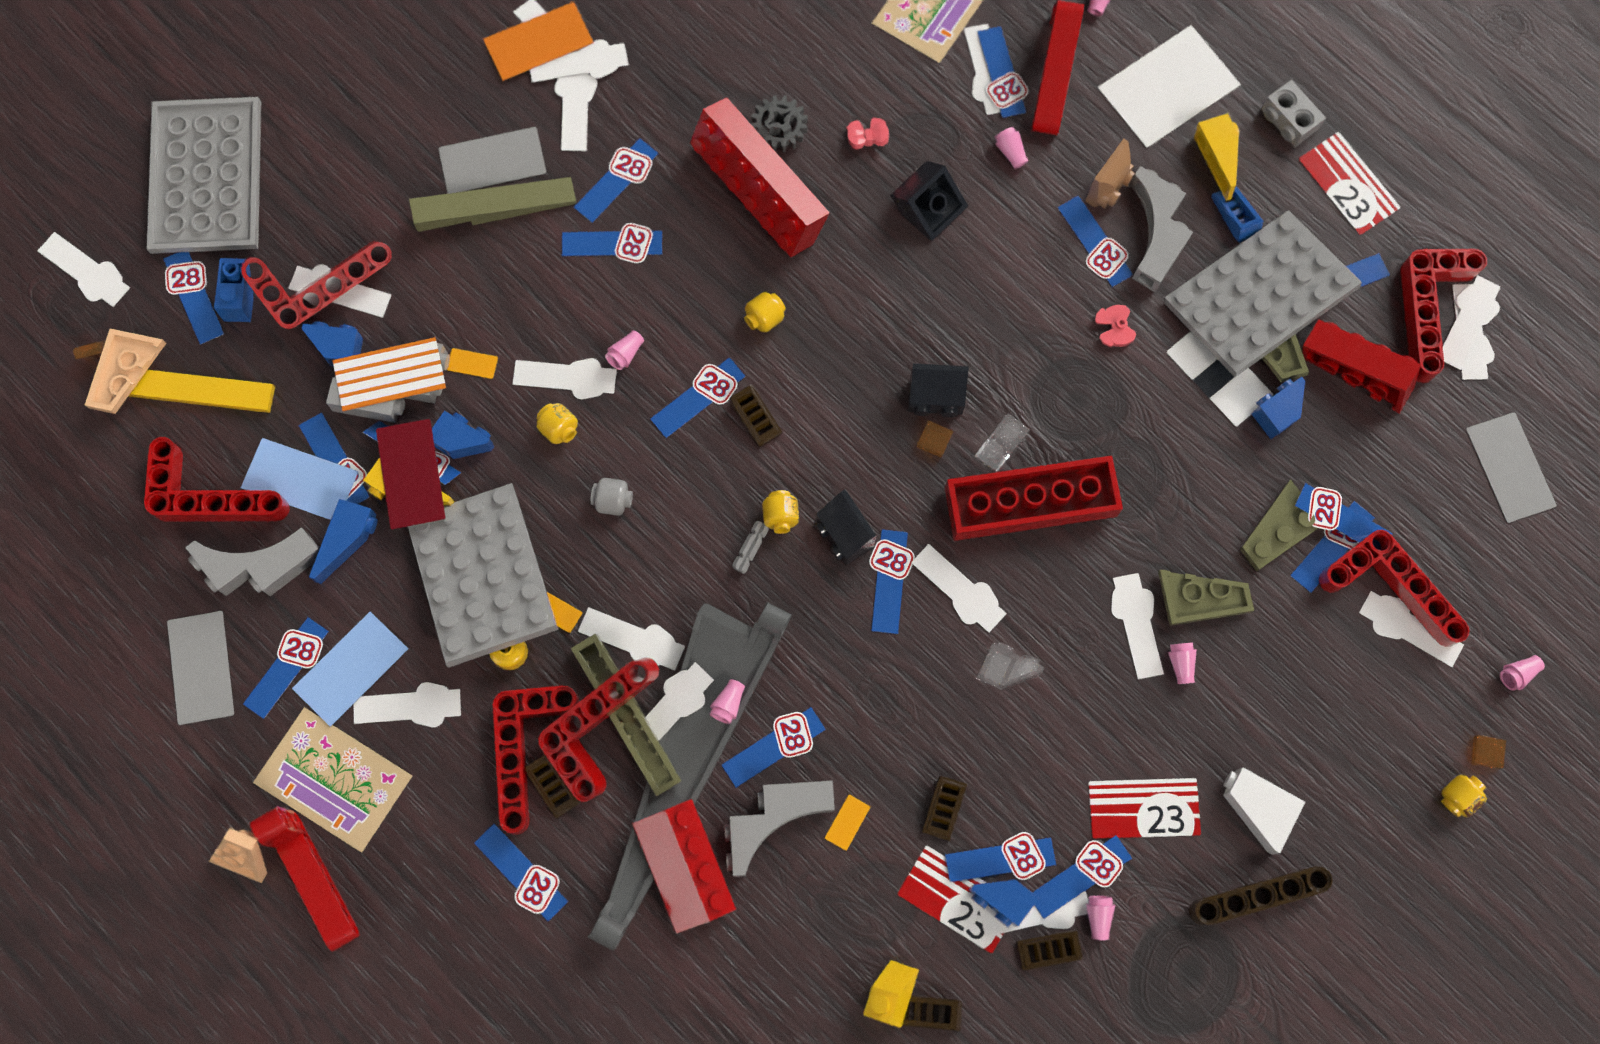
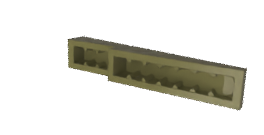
M571 177L409 199L413 222L418 232L471 221L472 225L577 204Z
M597 634L590 636L571 648L594 689L598 688L619 671ZM617 683L616 690L620 695H623L624 688L620 683ZM634 697L609 716L656 796L682 781Z

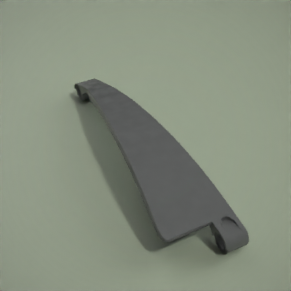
M766 602L763 612L752 628L709 604L702 605L694 623L681 671L689 670L696 662L714 681L703 692L705 696L703 707L687 717H680L660 739V744L682 781L658 796L655 795L647 781L635 822L692 799L695 805L753 695L792 614ZM733 679L742 683L745 688L742 692L736 719H732L730 724H725L710 715L712 710L710 706L726 687L729 680ZM632 828L610 899L601 911L593 930L588 935V938L612 951L618 946L654 881L634 828Z

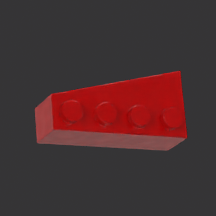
M1319 319L1305 341L1302 350L1305 360L1331 375H1335L1338 372L1343 380L1346 381L1345 383L1354 388L1356 386L1364 387L1371 393L1369 397L1378 402L1383 398L1393 404L1391 409L1399 414L1415 388L1421 364L1417 363L1410 356H1401L1392 352L1385 345L1374 344L1365 340L1360 334L1349 333L1340 329L1335 323L1324 322Z

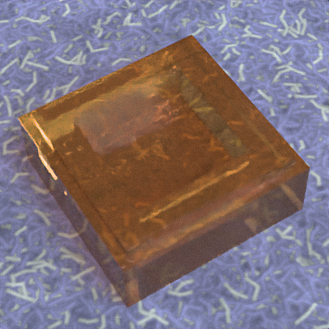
M103 340L74 348L75 359L102 353L106 341Z
M928 421L917 447L942 458L953 431Z
M1480 735L1474 736L1471 764L1503 769L1506 740Z

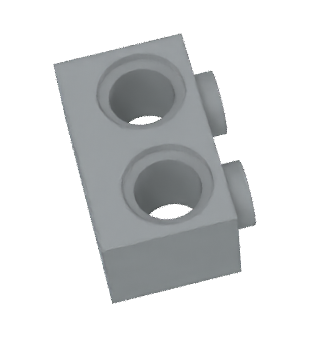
M1292 80L1271 94L1261 108L1266 119L1273 122L1281 131L1283 138L1291 142L1294 147L1318 131L1326 119ZM1279 103L1284 104L1287 108L1280 106ZM1296 122L1301 123L1304 127L1298 126Z

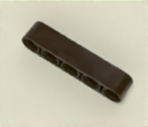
M1321 866L1305 868L1197 899L1190 905L1189 915L1192 921L1198 925L1217 924L1324 893L1332 886V875L1330 871ZM1313 872L1320 877L1321 882L1318 888H1315L1310 882ZM1286 880L1293 885V893L1290 896L1286 895L1283 891L1282 886ZM1258 888L1264 890L1266 894V900L1263 904L1257 902L1255 898V892ZM1230 896H1234L1238 900L1239 906L1235 912H1232L1227 906ZM1202 904H1207L1211 909V916L1207 920H1204L1199 913Z

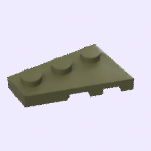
M1296 334L1262 358L1281 383L1289 379L1293 380L1307 376L1309 373Z

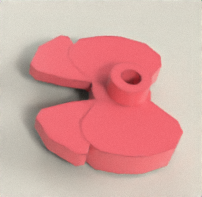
M873 118L871 120L870 129L864 130L861 123L857 120L847 126L848 142L854 149H861L864 145L872 146L873 144L884 146L888 143L889 130L886 122L880 118Z
M1113 305L1107 308L1106 311L1104 308H1101L1096 314L1095 322L1097 324H1111L1112 329L1102 333L1099 337L1104 345L1108 347H1123L1134 341L1136 333L1127 325L1126 319L1130 314V309L1126 306Z

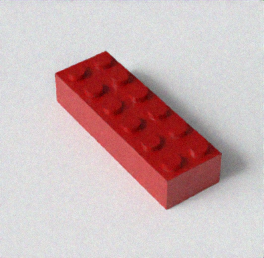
M727 97L704 108L690 141L694 150L701 155L712 171L723 180L728 189L738 197L744 207L753 214L761 226L776 240L779 247L790 257L812 246L830 212Z
M1112 456L947 479L945 485L954 541L1117 517L1123 510Z

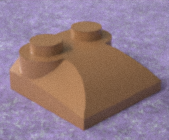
M1123 139L1095 177L1086 198V202L1093 207L1099 205L1103 208H1106L1108 205L1113 207L1121 195L1119 190L1122 185L1127 187L1134 178L1135 173L1132 171L1134 165L1131 164L1127 140Z

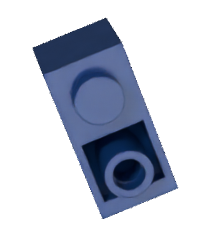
M220 258L214 309L224 322H251L254 297L253 289L241 273V265L245 259ZM248 264L246 267V274L251 277L250 267Z
M322 322L302 325V330L332 367H334L333 360L361 354L363 338L353 326L339 325V327H330Z
M1300 377L1295 382L1291 379L1287 380L1277 388L1279 393L1273 397L1268 393L1256 402L1258 408L1251 414L1270 439L1301 418L1305 387L1303 377Z
M444 410L432 427L435 448L452 459L492 451L494 445L490 439L491 435L478 426L476 429L467 425L468 420L456 412L451 415Z
M1017 880L975 884L969 889L974 894L971 899L983 909L987 906L997 913L994 917L1007 928L1011 924L1014 927H1018L1039 900L1035 894Z

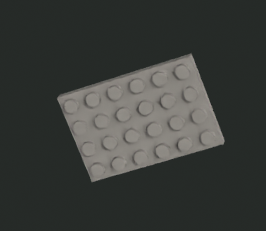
M258 97L152 102L147 250L150 254L258 249L261 101Z
M1288 210L1167 295L1164 299V304L1224 367L1236 377L1359 289L1362 282Z
M512 483L454 502L451 506H444L446 516L444 520L408 526L444 660L448 668L558 630Z

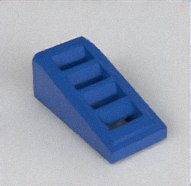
M1236 186L1232 195L1235 200L1225 203L1226 200L1221 191L1212 194L1211 198L1232 235L1240 243L1260 231L1263 220Z

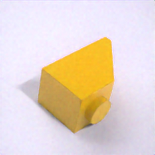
M890 960L872 986L863 1015L901 1028L919 970Z

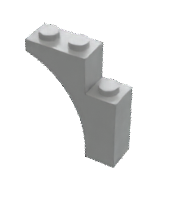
M1140 166L1130 186L1137 193L1145 208L1149 225V238L1145 256L1132 279L1155 292L1193 232L1184 223L1171 219L1186 193L1178 185L1161 179L1153 170Z
M437 343L442 370H447L450 356L443 344ZM333 377L326 404L334 412L397 423L398 415L401 416L403 414L405 400L400 398L342 411L337 381ZM443 389L405 398L435 404L436 397L441 395Z
M302 527L285 540L254 552H220L205 547L196 541L185 547L191 554L188 558L190 563L197 571L202 569L207 575L204 581L213 592L220 591L226 596L247 580L258 593L264 591L271 596L314 564L320 549Z
M833 781L763 785V792H758L759 810H765V814L731 816L730 824H725V840L731 841L732 853H726L727 871H733V877L746 876L750 861L758 847L772 832L782 825L802 816L834 812Z

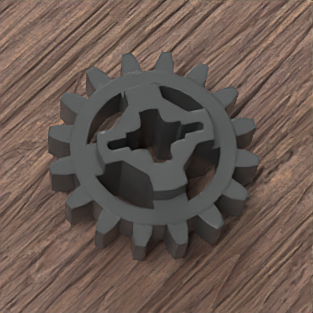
M773 95L772 102L763 99V107L756 105V114L751 115V122L753 123L751 125L772 146L774 151H776L777 147H781L784 153L786 152V146L789 145L792 149H795L796 141L803 142V134H807L806 124L808 117L803 115V106L796 108L797 100L794 99L789 103L787 102V96L784 95L781 101L777 99L776 95ZM765 116H767L768 120L764 121V125L762 126V121L765 118ZM797 122V126L795 130L792 132L791 128L794 126V123Z

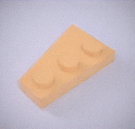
M110 329L85 406L89 409L116 414L163 349L166 342L158 338Z
M229 828L209 862L262 883L267 870L256 837L248 831L240 830L237 832Z

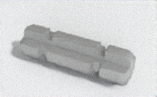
M760 521L754 523L751 529L752 534L749 533L739 551L740 556H737L732 564L733 569L740 573H746L750 566L749 561L753 560L762 543V538H765L769 530Z

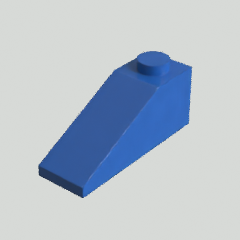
M342 499L338 500L309 575L310 579L319 584L323 583L367 541L369 534L374 533L378 520L371 508Z

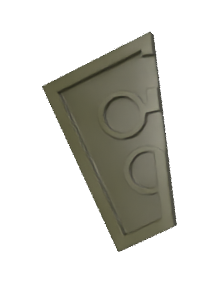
M1292 480L1287 482L1267 513L1240 548L1256 571L1318 529L1312 526L1315 523L1314 514L1309 522V513L1295 506L1301 492Z
M1161 569L1158 571L1170 626L1252 613L1254 611L1248 583L1218 578L1196 577V575L1186 573H1171Z

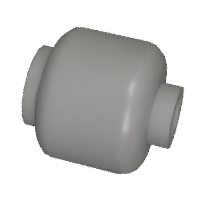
M602 478L598 484H593L591 505H595L597 512L620 516L626 507H631L633 491H628V485L625 481Z

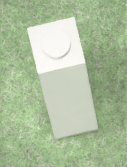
M1240 768L1235 772L1231 771L1224 782V787L1227 789L1223 796L1264 849L1272 855L1279 854L1305 801L1245 768Z

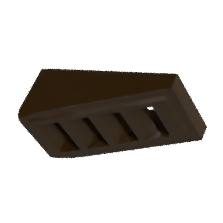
M752 384L729 398L731 407L759 448L782 434L780 427ZM752 398V401L742 407L740 406L741 403ZM757 406L759 410L747 417L745 413ZM762 416L765 417V420L761 421L757 425H752V422H754L755 420L759 419ZM766 426H771L772 429L761 436L757 433Z
M546 755L524 768L556 819L581 803L580 800L573 796ZM549 764L551 769L537 777L535 773ZM553 775L557 776V779L547 786L543 787L541 784ZM562 784L564 789L552 797L548 795L550 791ZM567 794L570 796L569 800L558 807L555 806L554 803Z
M944 776L938 777L922 833L950 841L967 787L966 783ZM942 787L958 791L957 796L942 792ZM942 798L954 802V806L950 807L940 804L938 800ZM935 809L950 813V819L935 815ZM932 820L948 825L947 830L931 826Z
M1077 930L1017 941L1023 971L1083 960ZM1064 938L1069 940L1072 955L1067 956ZM1053 940L1057 942L1060 956L1058 958L1054 957L1051 943ZM1044 942L1048 960L1042 959L1039 943ZM1033 944L1036 962L1032 963L1027 946Z
M911 996L902 1026L960 1031L962 1001ZM910 1002H915L914 1021L909 1020ZM922 1003L927 1004L926 1022L921 1021ZM935 1005H939L938 1023L933 1022ZM947 1006H952L950 1024H946Z

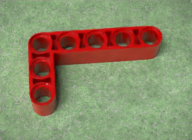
M1057 0L1054 3L1050 20V27L1052 28L1032 124V131L1058 136L1084 4Z
M373 241L291 297L288 296L265 263L259 258L249 257L245 259L241 265V273L277 323L283 328L292 329L390 262L392 255L390 248L386 244ZM381 246L384 249L385 256L381 261H374L372 259L371 251L374 247ZM360 262L362 264L363 271L359 276H351L349 274L348 268L351 263ZM250 263H258L262 267L261 274L256 278L246 274V267ZM331 277H336L340 280V288L335 292H330L326 289V281ZM273 285L277 287L279 294L276 299L267 300L264 298L263 290L267 286ZM307 293H315L317 295L318 302L315 306L307 307L303 304V297ZM290 308L295 311L293 321L283 322L280 319V313L283 309Z
M1478 249L1415 250L1401 266L1409 356L1421 364L1417 378L1418 382L1427 383L1431 381L1444 368L1436 282L1471 281L1487 265L1486 255ZM1413 262L1419 264V266L1421 267V269H1418L1417 267H1415V265L1413 264ZM1440 262L1444 263L1447 269L1442 267ZM1467 262L1471 263L1474 268L1469 267ZM1416 287L1420 288L1423 291V294H1420L1416 290ZM1418 312L1424 314L1426 320L1422 319ZM1421 338L1426 339L1429 345H1425ZM1423 363L1428 364L1432 371L1426 370Z
M158 437L151 442L148 452L144 505L147 512L160 521H281L289 514L290 507L288 502L279 493L272 490H180L183 463L182 450L167 437ZM171 448L170 453L166 457L161 456L165 449ZM168 474V480L163 484H159L161 477ZM166 501L165 508L161 511H157L158 505L161 502ZM194 501V507L189 511H185L187 503ZM222 501V507L217 511H213L214 504ZM246 501H250V507L245 511H241V505ZM273 501H279L278 507L275 510L268 511V507Z
M1376 530L1323 570L1319 576L1321 588L1327 592L1334 593L1349 585L1373 566L1441 646L1451 647L1466 640L1469 636V626L1394 537L1385 530ZM1373 539L1381 544V551L1373 546ZM1352 556L1359 558L1361 562L1360 567L1353 564ZM1391 561H1394L1399 565V572L1393 570V568L1391 567ZM1331 572L1336 573L1340 577V584L1335 583L1331 579ZM1410 582L1417 586L1418 594L1411 591ZM1429 604L1435 607L1437 611L1436 616L1430 613ZM1448 626L1454 629L1455 638L1448 634Z
M641 658L628 663L540 733L538 741L541 750L577 800H591L601 795L606 789L604 775L579 739L655 681L659 674V667L653 659ZM639 665L645 670L646 675L644 679L638 674ZM617 683H620L623 686V695H620L617 692ZM596 699L602 704L601 712L595 707ZM575 716L578 717L581 722L580 729L577 728L574 724ZM554 733L559 737V745L553 740ZM570 756L576 762L575 768H573L569 763ZM586 780L592 784V792L586 788Z
M568 686L503 691L497 694L493 700L499 821L503 830L511 834H522L527 830L530 822L527 773L524 770L526 767L524 719L561 716L579 703L577 694ZM562 694L572 695V702L567 707H560L558 705V699ZM536 696L543 697L544 701L541 708L537 710L530 709L529 705L532 698ZM507 699H513L515 702L513 710L507 713L502 712V703ZM509 727L516 728L515 738L511 741H504L503 732ZM512 755L517 756L518 765L516 768L506 770L504 765L506 758ZM512 784H518L520 788L519 795L515 799H508L506 795L507 788ZM514 813H519L522 818L521 824L517 828H510L508 826V818Z
M277 806L251 821L250 827L258 842L263 846L276 848L327 947L333 952L359 937V930L299 816L292 810Z

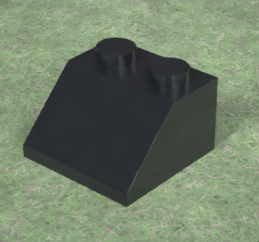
M930 161L922 164L890 195L902 216L931 241L968 207L946 166Z
M913 363L909 379L908 412H914L917 416H929L931 413H940L943 417L948 418L957 417L958 414L962 415L965 408L969 366Z
M846 489L841 491L816 513L817 523L814 526L822 538L827 537L832 544L829 548L837 561L842 559L844 564L848 565L874 548L877 535Z

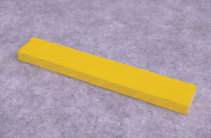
M147 370L128 397L270 413L275 386L268 383Z

